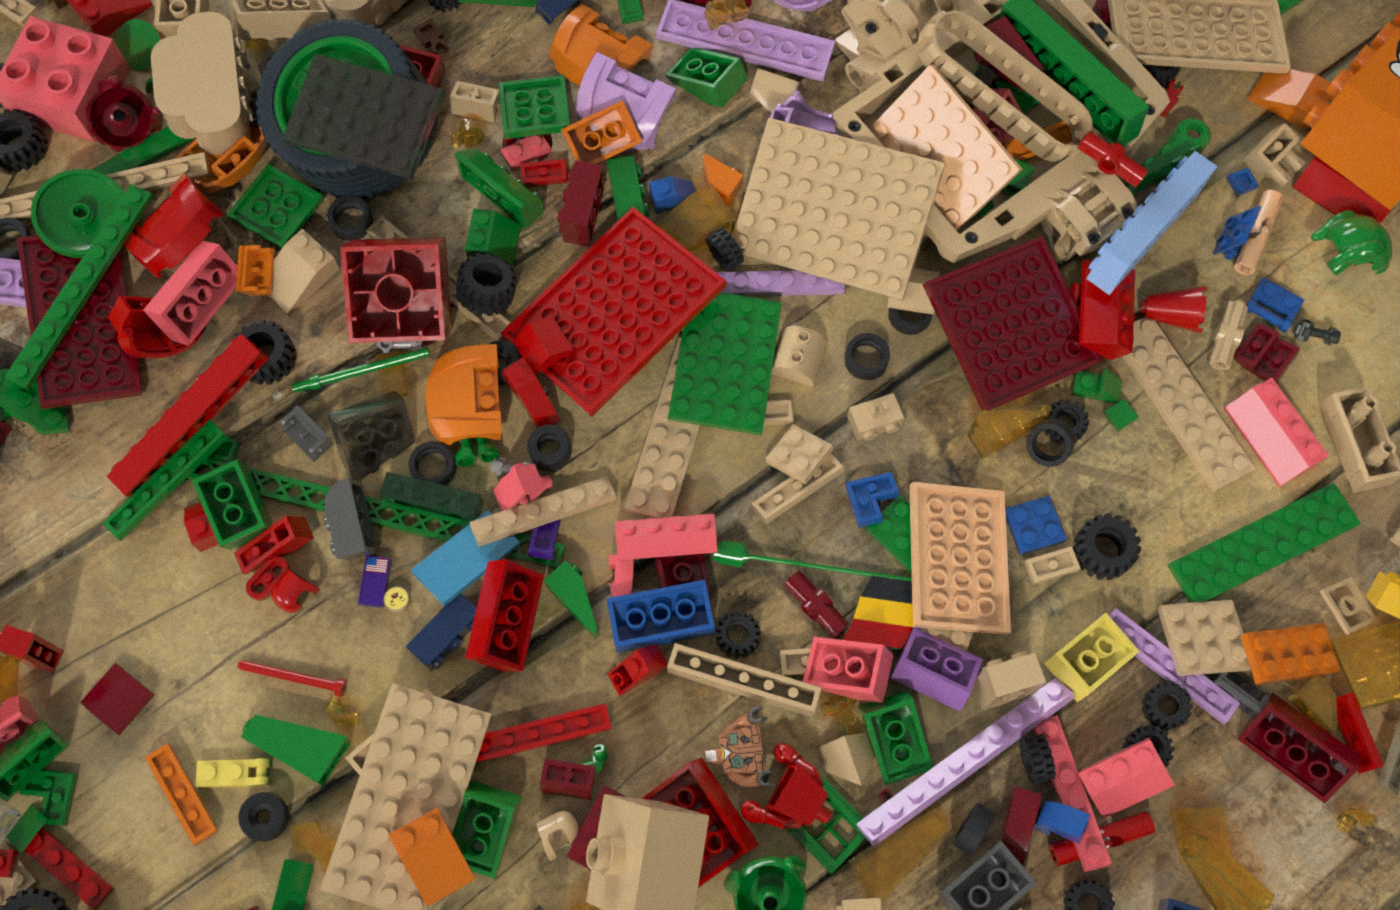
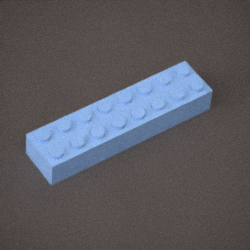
M1196 151L1189 158L1184 156L1177 166L1178 170L1173 168L1166 179L1168 181L1162 180L1155 190L1157 193L1151 192L1144 202L1146 205L1140 204L1133 213L1134 218L1130 216L1121 228L1123 230L1118 229L1110 238L1111 243L1106 242L1098 252L1101 256L1100 258L1097 256L1088 267L1091 269V272L1086 279L1110 295L1193 202L1218 166Z

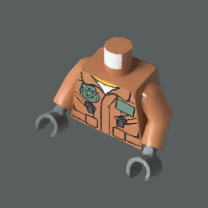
M753 707L750 713L736 718L723 729L722 735L719 736V748L705 750L707 765L722 763L723 775H727L731 781L744 787L762 785L774 787L776 784L768 782V777L772 774L776 775V773L765 770L759 724H755V722L767 721V717H758V712L764 709V707Z

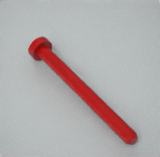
M245 660L239 661L237 665L243 671L334 691L335 696L342 697L347 688V680L342 678L333 681Z

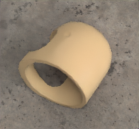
M559 811L536 823L549 861L557 858L556 853L559 849L567 845L572 846L580 832V827L575 817L567 811Z

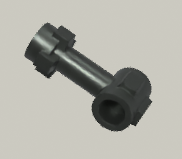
M1301 319L1300 323H1297L1295 326L1294 337L1301 341H1308L1309 337L1312 336L1324 339L1325 344L1331 345V343L1338 344L1341 338V331L1337 330V328L1331 326L1328 330L1315 328V323L1308 319Z

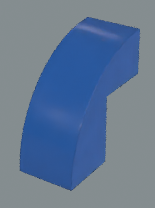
M1043 801L1038 809L1034 829L1048 836L1054 832L1080 844L1090 822V814L1061 803Z

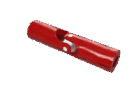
M1144 811L1099 827L1106 849L1152 835L1155 833V826L1148 812ZM1065 838L1048 846L1051 858L1057 867L1080 859L1074 842Z

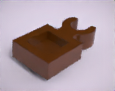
M432 18L413 28L414 34L425 49L431 46L432 53L439 55L438 48H444L446 52L449 51L447 42L443 40L444 35Z

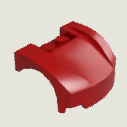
M185 172L169 187L172 196L165 199L160 207L144 221L143 225L137 223L123 244L158 279L162 277L160 271L165 267L169 269L175 268L199 245L211 231L208 224L215 216L220 218L223 215L222 211L203 195L197 188L196 182Z

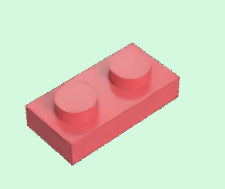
M543 135L528 136L501 149V155L511 171L520 168V163L532 162L551 152V147Z

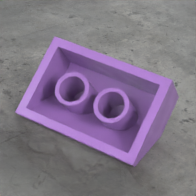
M914 627L895 666L891 679L960 712L972 692L983 659Z

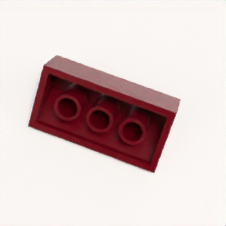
M1273 692L1261 712L1250 718L1237 738L1324 804L1359 768V754Z

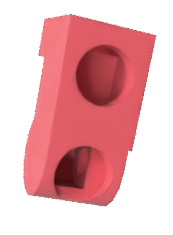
M609 554V569L615 570V579L610 587L612 597L633 593L634 559L618 560V555Z

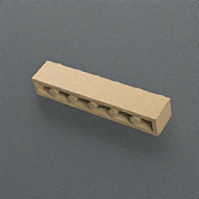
M676 643L667 666L669 674L809 717H813L821 692V687Z

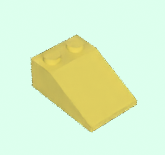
M1104 613L1044 662V664L1061 683L1073 692L1074 699L1078 703L1140 651L1110 616Z

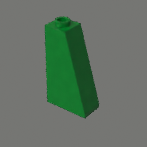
M254 715L252 719L245 723L242 729L243 734L241 735V738L322 786L325 785L352 742L340 734L259 715Z

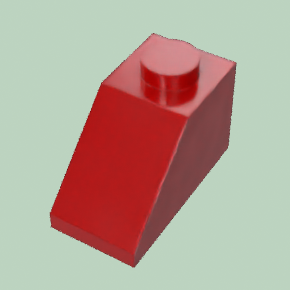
M201 502L185 507L184 524L191 544L200 552L219 545Z

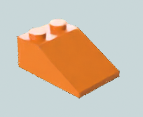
M1291 69L1287 74L1264 72L1247 99L1306 131L1309 126L1303 120L1321 99L1326 102L1327 99L1325 97L1328 93L1325 91L1332 82L1317 74Z
M623 100L561 129V133L575 161L598 165L642 143L641 137Z
M439 807L388 834L427 907L476 880Z

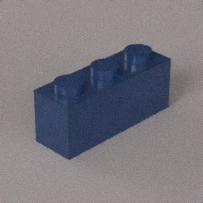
M459 594L444 606L405 647L430 671L434 668L438 669L446 661V655L452 649H458L463 644L464 637L472 630L477 608L462 594Z

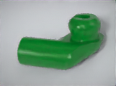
M603 744L595 745L590 760L579 764L596 766V772L601 771L609 755L608 750Z

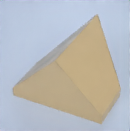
M866 733L843 736L818 747L826 773L862 786L874 759Z

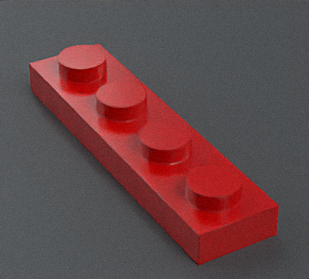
M43 826L24 850L93 910H97L115 889Z

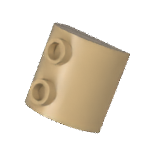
M788 326L784 328L774 355L771 374L813 387L828 345L827 340L819 333L805 327Z

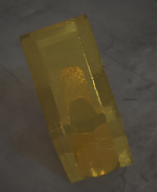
M1317 674L1307 679L1287 698L1303 715L1332 734L1337 730L1336 693L1331 689V684Z

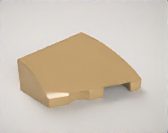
M758 68L750 90V97L756 102L761 103L767 113H772L779 103L783 104L789 97L794 96V92L798 90L799 82Z

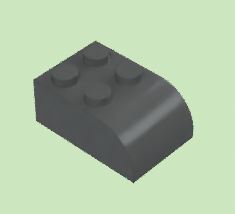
M350 478L338 481L329 489L325 498L327 516L324 517V523L327 531L331 532L332 541H330V548L332 554L336 555L337 559L349 561L377 554L378 549L362 483Z
M999 841L968 866L937 895L949 910H1007L1037 883L1003 842Z

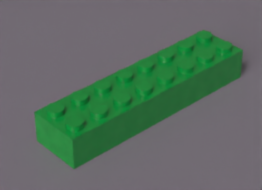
M1009 0L1002 4L999 19L1006 16L1044 68L1043 73L1086 107L1092 118V126L1110 143H1117L1125 146L1139 136L1149 106L1143 99L1139 98L1111 70L1100 63L1079 41L1067 33L1047 12H1044L1034 0Z

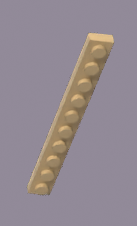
M202 152L107 174V176L113 179L125 193L130 184L145 191L171 186L184 172L193 180L211 177L207 154ZM37 191L0 199V219L14 218L20 221L31 218V205Z

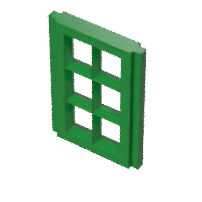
M820 774L824 783L823 789L828 793L825 800L839 814L830 823L826 822L823 824L825 828L816 837L804 825L798 829L787 830L832 874L866 839L857 827V823L864 818ZM842 818L858 832L849 843L833 828ZM828 832L844 846L835 857L819 842Z

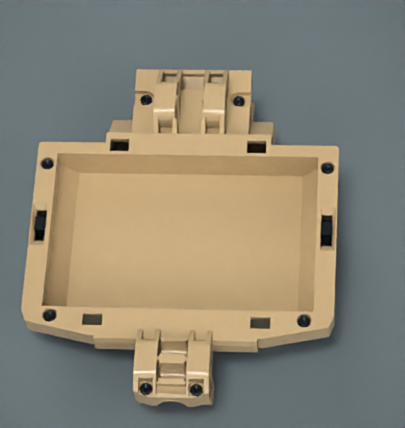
M854 0L843 7L842 14L851 29L834 39V41L850 60L845 66V71L856 97L833 112L832 118L837 122L835 126L836 133L842 137L884 147L869 128L926 69L919 57L917 43L919 33L924 29L927 22L942 11L950 12L956 10L972 16L983 26H987L999 19L1002 4L1009 0ZM1034 0L1044 12H1047L1056 23L1062 26L1075 40L1079 41L1089 53L1094 55L1107 69L1111 70L1121 82L1126 84L1132 92L1143 99L1149 106L1139 136L1123 146L1126 150V156L1129 157L1133 146L1170 103L1166 91L1083 0ZM936 30V39L942 50L974 75L981 64L976 61L973 53L974 50L952 33L943 30L938 32ZM1042 103L1025 115L1040 128L1063 121ZM1093 127L1092 133L1101 138L1102 140H1104L1105 142H1107L1108 144H1110V142ZM1083 152L1073 158L1068 156L1057 163L1046 161L1035 155L1021 160L1028 162L1036 169L1029 185L1011 197L1002 192L997 193L992 198L994 207L982 217L976 215L972 217L958 232L933 204L925 233L936 244L943 258L956 263L1009 240L1011 237L1016 240L1047 218L1061 234L1055 243V251L1061 259L1067 261L1075 254L1082 256L1099 249L1118 229L1123 230L1121 228L1130 216L1133 217V213L1138 206L1130 190L1115 174L1108 175L1100 171L1098 162ZM1008 214H1011L1014 218L1001 227L998 222Z

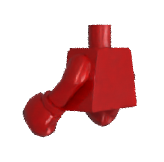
M784 742L777 744L774 747L773 756L783 768H786V771L765 808L756 801L747 800L741 806L742 817L749 823L769 824L780 829H798L803 824L810 826L814 819L825 824L830 819L832 811L823 805L828 793L823 789L824 783L817 768L804 760L803 756L792 745Z

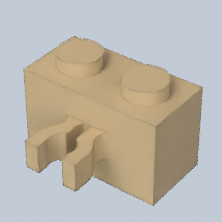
M894 393L849 407L847 413L857 441L864 439V441L872 440L883 432L887 434L896 432L900 429L904 420Z

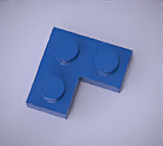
M892 472L845 482L846 492L858 528L881 523L882 515L877 502L899 496Z

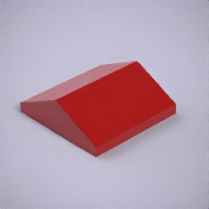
M553 316L528 323L513 340L522 358H524L535 376L574 352V349Z

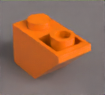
M705 154L703 156L702 169L709 195L729 206L743 187L744 175L738 169L726 166L718 158Z

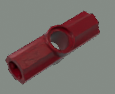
M800 570L795 572L784 583L783 586L800 603L804 613L811 620L817 621L833 639L839 637L850 626V623L833 606L830 597L822 589H817Z

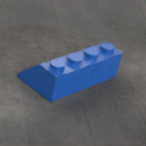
M705 580L606 598L616 653L637 650L653 644L658 646L715 634Z

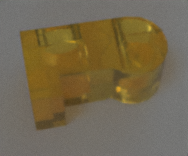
M713 0L707 2L704 15L709 29L714 30L718 29L719 25L740 22L749 16V11L745 0Z

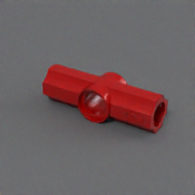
M1090 131L1084 135L1077 146V149L1098 162L1100 171L1108 175L1116 174L1134 187L1141 182L1148 171L1126 156V150L1122 145L1117 143L1108 144Z

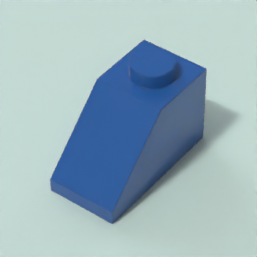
M670 176L649 182V194L656 215L699 203L692 181Z

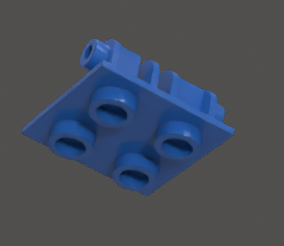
M1262 206L1230 216L1224 224L1225 228L1221 236L1216 241L1213 254L1222 252L1227 260L1235 258L1240 246L1246 243Z

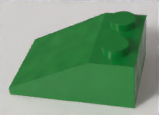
M689 48L665 74L667 79L704 103L721 108L748 79L740 58L700 48Z
M906 690L884 697L883 703L868 702L858 705L866 734L885 785L927 772L933 768L913 698Z
M473 781L465 790L453 836L471 871L493 879L496 878L517 818L522 796L477 781Z

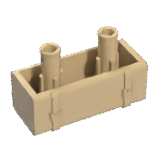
M1370 386L1333 393L1320 404L1324 416L1323 420L1329 429L1345 471L1344 475L1353 493L1389 486L1400 479V460L1396 454V445L1390 439L1378 409V400L1373 396Z

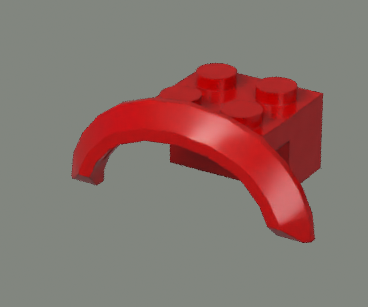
M119 296L108 316V319L118 332L120 348L126 354L136 358L156 359L180 354L193 346L203 333L201 331L189 346L181 343L174 345L171 339L143 311L153 299L148 297Z

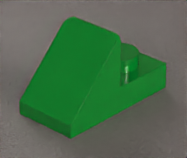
M1105 368L1100 375L1080 371L1074 374L1072 395L1116 404L1120 401L1122 380Z

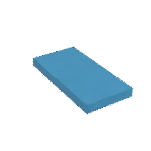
M487 510L475 520L492 514ZM469 524L411 569V572L444 607L485 574L488 561L503 560L520 546V542L512 535L478 547Z

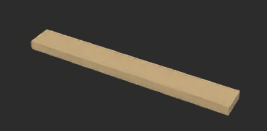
M382 215L366 230L367 234L373 239L409 238ZM448 270L450 303L495 341L503 340L504 337L501 332L511 322L502 314L496 315L493 313L492 316H487V314L480 316L475 311L473 313L469 312L468 307L464 308L461 305V301H458L456 297L457 277Z

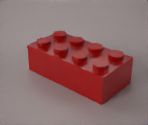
M506 559L487 562L465 659L503 672L523 671L544 574Z

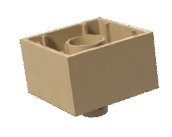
M604 794L597 838H593L590 841L586 853L587 865L591 869L586 902L602 910H695L709 815L660 801Z

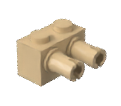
M1286 123L1271 130L1243 159L1257 176L1268 173L1280 187L1292 178L1279 164L1281 159L1294 172L1298 171L1306 163L1293 149L1300 138Z

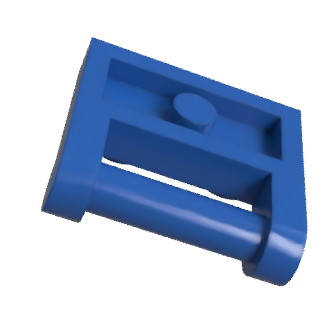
M1263 277L1246 306L1248 307L1247 311L1249 314L1252 312L1278 326L1279 330L1283 333H1286L1302 306L1304 299ZM1256 303H1259V304L1265 306L1266 308H1268V309L1274 311L1275 313H1277V314L1283 316L1285 319H1283V318H1281V317L1275 315L1274 313H1272V312L1266 310L1265 308H1263V307L1257 305Z

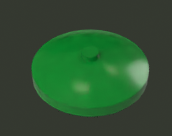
M88 169L64 171L48 179L38 189L31 205V220L39 238L50 249L64 256L83 258L125 193L113 179L98 171Z

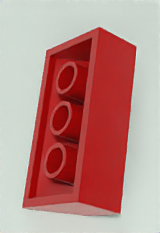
M1317 156L1314 157L1292 186V188L1334 215L1345 210H1352L1355 214L1370 216L1381 224L1391 211Z
M1093 260L1082 261L1079 344L1110 361L1133 353L1135 269H1132L1115 290L1108 295L1086 279L1091 272V269L1088 267Z

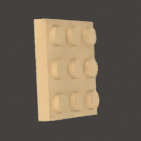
M1232 600L1159 606V617L1178 676L1251 670L1240 637L1244 633Z

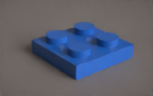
M1049 495L1005 508L1006 523L1019 556L1058 545L1067 540Z

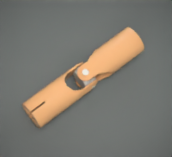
M1267 190L1263 193L1258 205L1262 206L1246 243L1242 245L1234 265V269L1238 273L1243 275H1253L1255 273L1284 199L1280 192Z

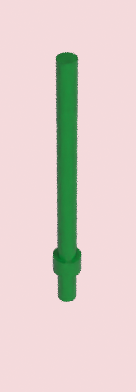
M429 347L322 376L319 374L309 376V379L293 383L291 387L294 393L310 388L316 390L323 388L325 384L431 356Z

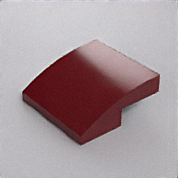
M1258 323L1235 353L1233 359L1263 381L1273 378L1277 384L1299 354L1300 348L1280 339L1279 332Z
M115 663L80 703L116 734L121 735L155 694L130 675L124 668Z

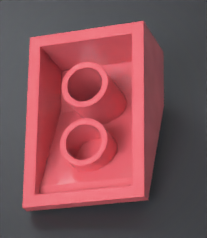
M813 637L803 682L821 687V691L861 701L883 703L893 654L884 645Z

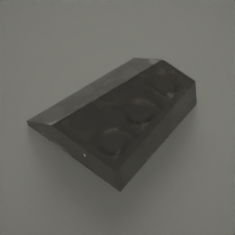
M396 391L327 414L342 463L349 478L361 482L370 473H375L380 469L379 466L390 458H395L416 442L404 398Z

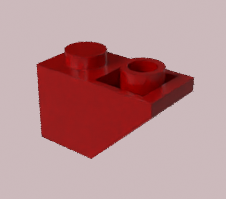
M657 644L637 649L607 675L618 695L621 696L655 677L668 666V663Z

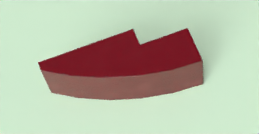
M1015 787L1012 789L999 841L1003 842L1023 866L1042 794Z

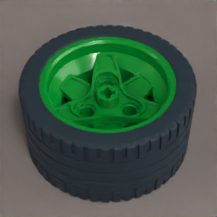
M331 19L330 21H321L320 24H312L311 27H306L300 33L297 32L292 35L293 37L287 39L285 44L277 49L278 52L273 54L272 60L267 63L266 70L263 71L261 76L262 80L259 82V90H257L258 100H256V107L258 108V123L271 149L315 188L334 197L355 195L362 199H366V197L373 198L375 195H383L387 191L394 190V187L402 185V182L407 181L410 175H414L417 168L423 164L424 158L428 156V151L433 145L432 140L435 138L434 132L437 129L435 99L425 78L391 36L380 28L377 29L372 24L368 25L367 22H358L354 19ZM362 73H369L362 78L360 76ZM385 98V109L382 114L379 109L382 104L381 99ZM361 133L368 135L366 138L360 141ZM327 135V145L317 141L316 138Z

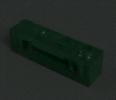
M386 472L379 493L384 501L470 522L481 515L484 505L481 494Z

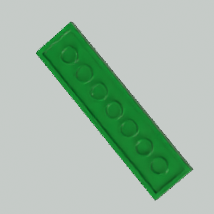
M1332 483L1169 563L1167 566L1189 603L1207 602L1356 528L1361 523L1336 484Z

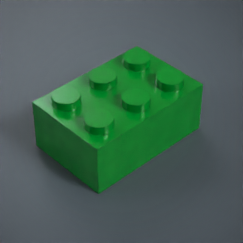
M236 459L192 480L221 548L231 550L254 539L273 525L246 463Z

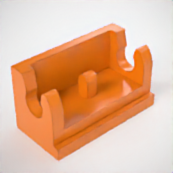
M261 245L239 246L236 292L250 296L271 295L275 249L261 248Z

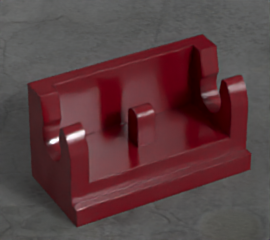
M545 759L540 780L541 793L592 801L596 766Z

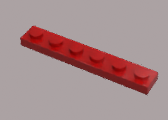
M606 703L486 733L476 764L612 730Z

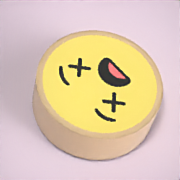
M392 587L384 595V604L392 612H402L409 606V594L402 587Z

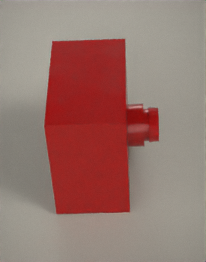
M446 237L355 239L340 247L349 343L445 340L452 331Z

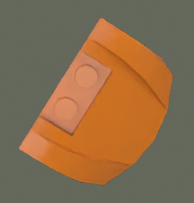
M582 4L567 15L561 23L553 39L548 57L555 62V69L560 74L580 86L583 76L596 52L615 60L618 67L631 72L641 59L650 60L654 45L637 35L630 40L627 39L625 35L613 31L606 24L599 23L600 14Z
M251 124L250 140L243 136L223 155H213L205 152L195 139L176 158L202 152L207 154L211 177L194 181L197 188L203 194H211L234 185L249 174L261 159L267 141L261 132L262 128L259 126L258 129Z
M497 344L458 348L437 359L427 379L424 408L430 433L433 434L437 442L444 444L448 448L451 444L461 439L475 437L493 440L501 439Z

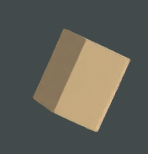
M913 268L904 301L889 297L887 308L933 315L934 309L924 290L923 284L939 277L940 272Z
M1352 577L1319 591L1346 635L1378 620Z

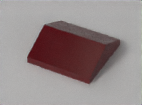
M704 554L655 557L660 588L705 580L708 594L711 593Z

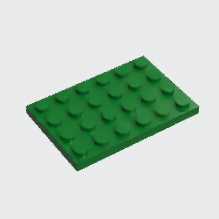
M720 292L683 328L668 420L762 436L781 302Z

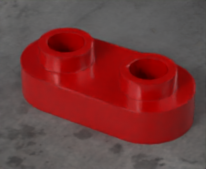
M279 556L268 559L247 581V594L256 601H263L269 598L274 585L287 569L291 570L289 563ZM281 567V573L275 574V570ZM264 586V590L258 593V587Z

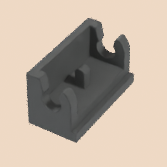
M298 405L280 422L283 425L281 429L313 462L334 445L329 436Z
M1236 672L1217 673L1212 680L1214 684L1240 703L1238 708L1250 717L1260 713L1271 696L1270 693L1267 691L1262 692Z

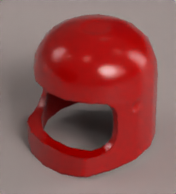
M287 569L272 588L271 598L275 605L283 611L297 613L303 608L297 602V597L305 590L316 595L321 589L290 569Z

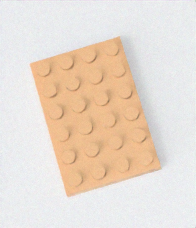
M930 64L869 128L885 148L946 164L934 205L957 232L1023 170L935 65Z
M912 482L909 486L913 627L1002 635L1010 634L1011 618L1005 492Z

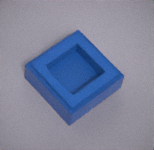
M1248 167L1229 174L1226 178L1237 197L1256 190L1259 186Z

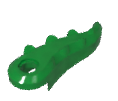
M1195 118L1181 121L1162 148L1141 164V166L1148 170L1141 182L1136 187L1127 181L1124 185L1130 190L1133 197L1140 191L1158 184L1162 180H1166L1173 168L1178 170L1177 166L1184 156L1189 158L1194 151L1201 154L1211 140L1210 128L1205 122ZM1189 130H1194V131H1196V132L1198 133L1199 137H1198V138H1192V137H1190V136L1188 135V131H1189Z

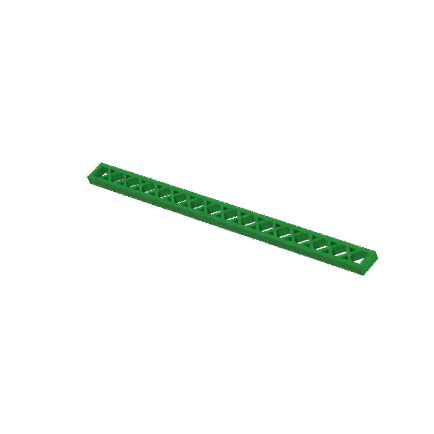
M207 458L202 464L209 465L211 471L228 464V462ZM199 466L187 477L189 480L202 476L197 474ZM249 468L251 475L257 481L255 485L262 498L326 513L325 499L316 504L312 502L310 497L321 492L326 498L330 487ZM272 481H276L280 488L272 492H267L264 487ZM294 487H300L303 493L294 498L290 497L287 491ZM365 496L366 503L372 508L369 511V515L373 525L447 542L452 538L449 530L456 526L464 529L470 524V521ZM387 509L393 510L396 516L388 520L381 519L379 515L381 512ZM409 515H415L418 522L411 526H406L402 519ZM434 520L439 521L442 526L434 532L428 531L425 526L426 524ZM519 533L513 535L520 542L519 547L531 542V536ZM556 543L555 550H558L555 562L542 558L528 557V555L521 553L519 547L516 549V552H512L507 558L556 569L562 563L566 545Z

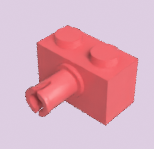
M519 463L510 468L511 471L500 479V482L493 491L501 511L534 501L543 491H549L553 484L549 475L539 476L535 464L524 465V463Z

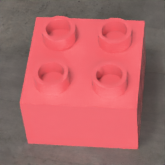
M30 16L0 71V103L5 109L10 111L13 109H19L20 112L26 111L42 128L95 142V137L88 130L89 121L86 116V107L98 93V84L106 77L119 75L122 78V83H124L131 69L112 38Z

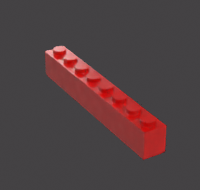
M240 334L229 343V347L212 361V365L196 378L195 383L179 396L178 401L162 414V418L145 432V436L129 449L128 454L112 467L111 472L106 477L125 496L130 497L209 420H212L270 358L244 335Z

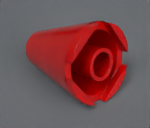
M1201 286L1148 294L1147 299H1142L1141 313H1145L1146 318L1195 333H1202L1203 328H1198V326L1204 323L1207 296H1202V292H1206L1207 287Z

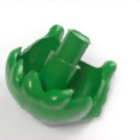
M1345 210L1327 220L1318 231L1311 235L1313 241L1327 239L1333 242L1339 254L1327 262L1328 268L1334 275L1339 276L1340 273L1352 264L1354 266L1365 263L1373 264L1371 269L1376 271L1375 274H1381L1389 267V262L1392 258V240L1380 222L1370 216L1358 215L1352 210Z
M790 855L786 858L765 856L746 863L740 870H731L724 880V888L733 895L736 910H803L807 900L806 886L803 878L806 864L804 860L796 855Z

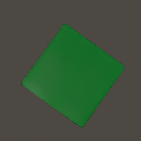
M31 804L6 838L22 853L45 824L47 818Z

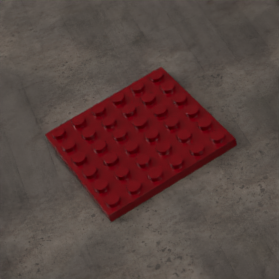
M1043 235L923 284L924 290L983 413L1103 361L1101 355L1079 344L1080 312Z

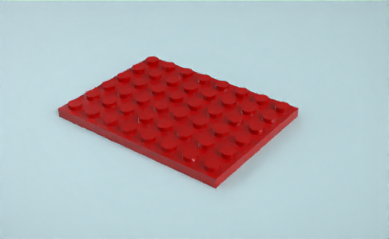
M632 207L517 316L501 334L508 342L515 346L513 340L528 323L553 316L574 349V352L542 373L588 415L593 417L728 284L724 278Z

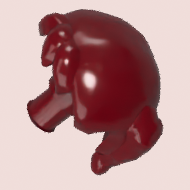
M119 75L106 77L98 84V93L86 107L90 134L100 144L108 145L116 152L142 144L152 132L160 131L163 127V114L158 107L153 106L147 95L135 86L122 83V78Z

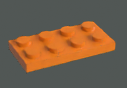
M1325 623L1257 631L1240 635L1256 685L1334 674L1341 671Z

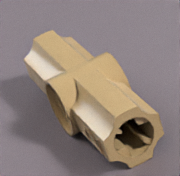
M1238 300L1229 301L1226 305L1222 321L1219 323L1213 337L1215 343L1208 363L1214 369L1228 370L1231 366L1235 350L1239 346L1244 334L1242 327L1248 312V307L1244 302Z

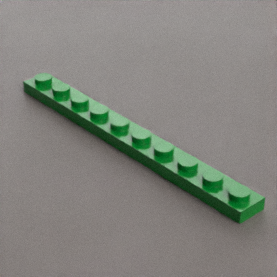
M130 184L4 378L8 382L28 391L30 390L154 198L152 193Z

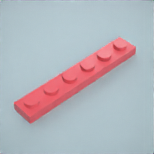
M1058 715L1049 717L1033 729L1035 735L1043 734L1046 741L1049 743V748H1051L1056 768V776L1052 783L1059 802L1090 814V822L1080 844L1074 842L1083 870L1088 872L1108 867L1112 863Z

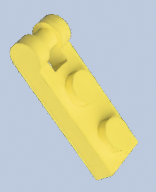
M270 759L197 761L195 787L269 786L267 768L270 767ZM257 768L256 777H251V769Z

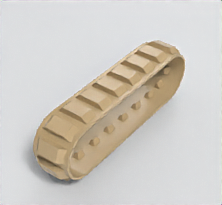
M956 10L950 12L942 11L927 22L924 29L919 33L917 43L919 57L926 68L930 64L935 65L961 97L1038 157L1057 163L1068 156L1073 158L1082 152L1077 149V146L1088 131L1093 132V126L1089 111L1080 101L972 16ZM936 30L938 32L942 30L948 31L957 36L1060 117L1069 127L1072 134V142L1065 145L1054 139L947 55L938 44Z

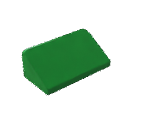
M284 859L271 910L304 909L314 864Z

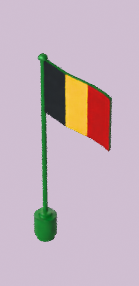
M726 540L717 542V552L713 554V561H717L720 565L741 568L742 563H747L748 559L871 577L860 596L852 624L842 640L880 644L889 649L901 650L911 634L913 628L912 578L749 554V549L745 548V543Z

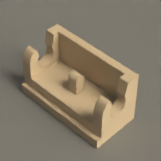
M456 81L450 95L452 114L495 122L496 109L499 110L500 106L499 89Z

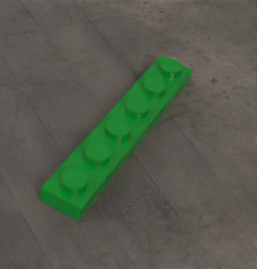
M209 420L103 522V525L116 539L122 541L207 459L228 436L213 421Z

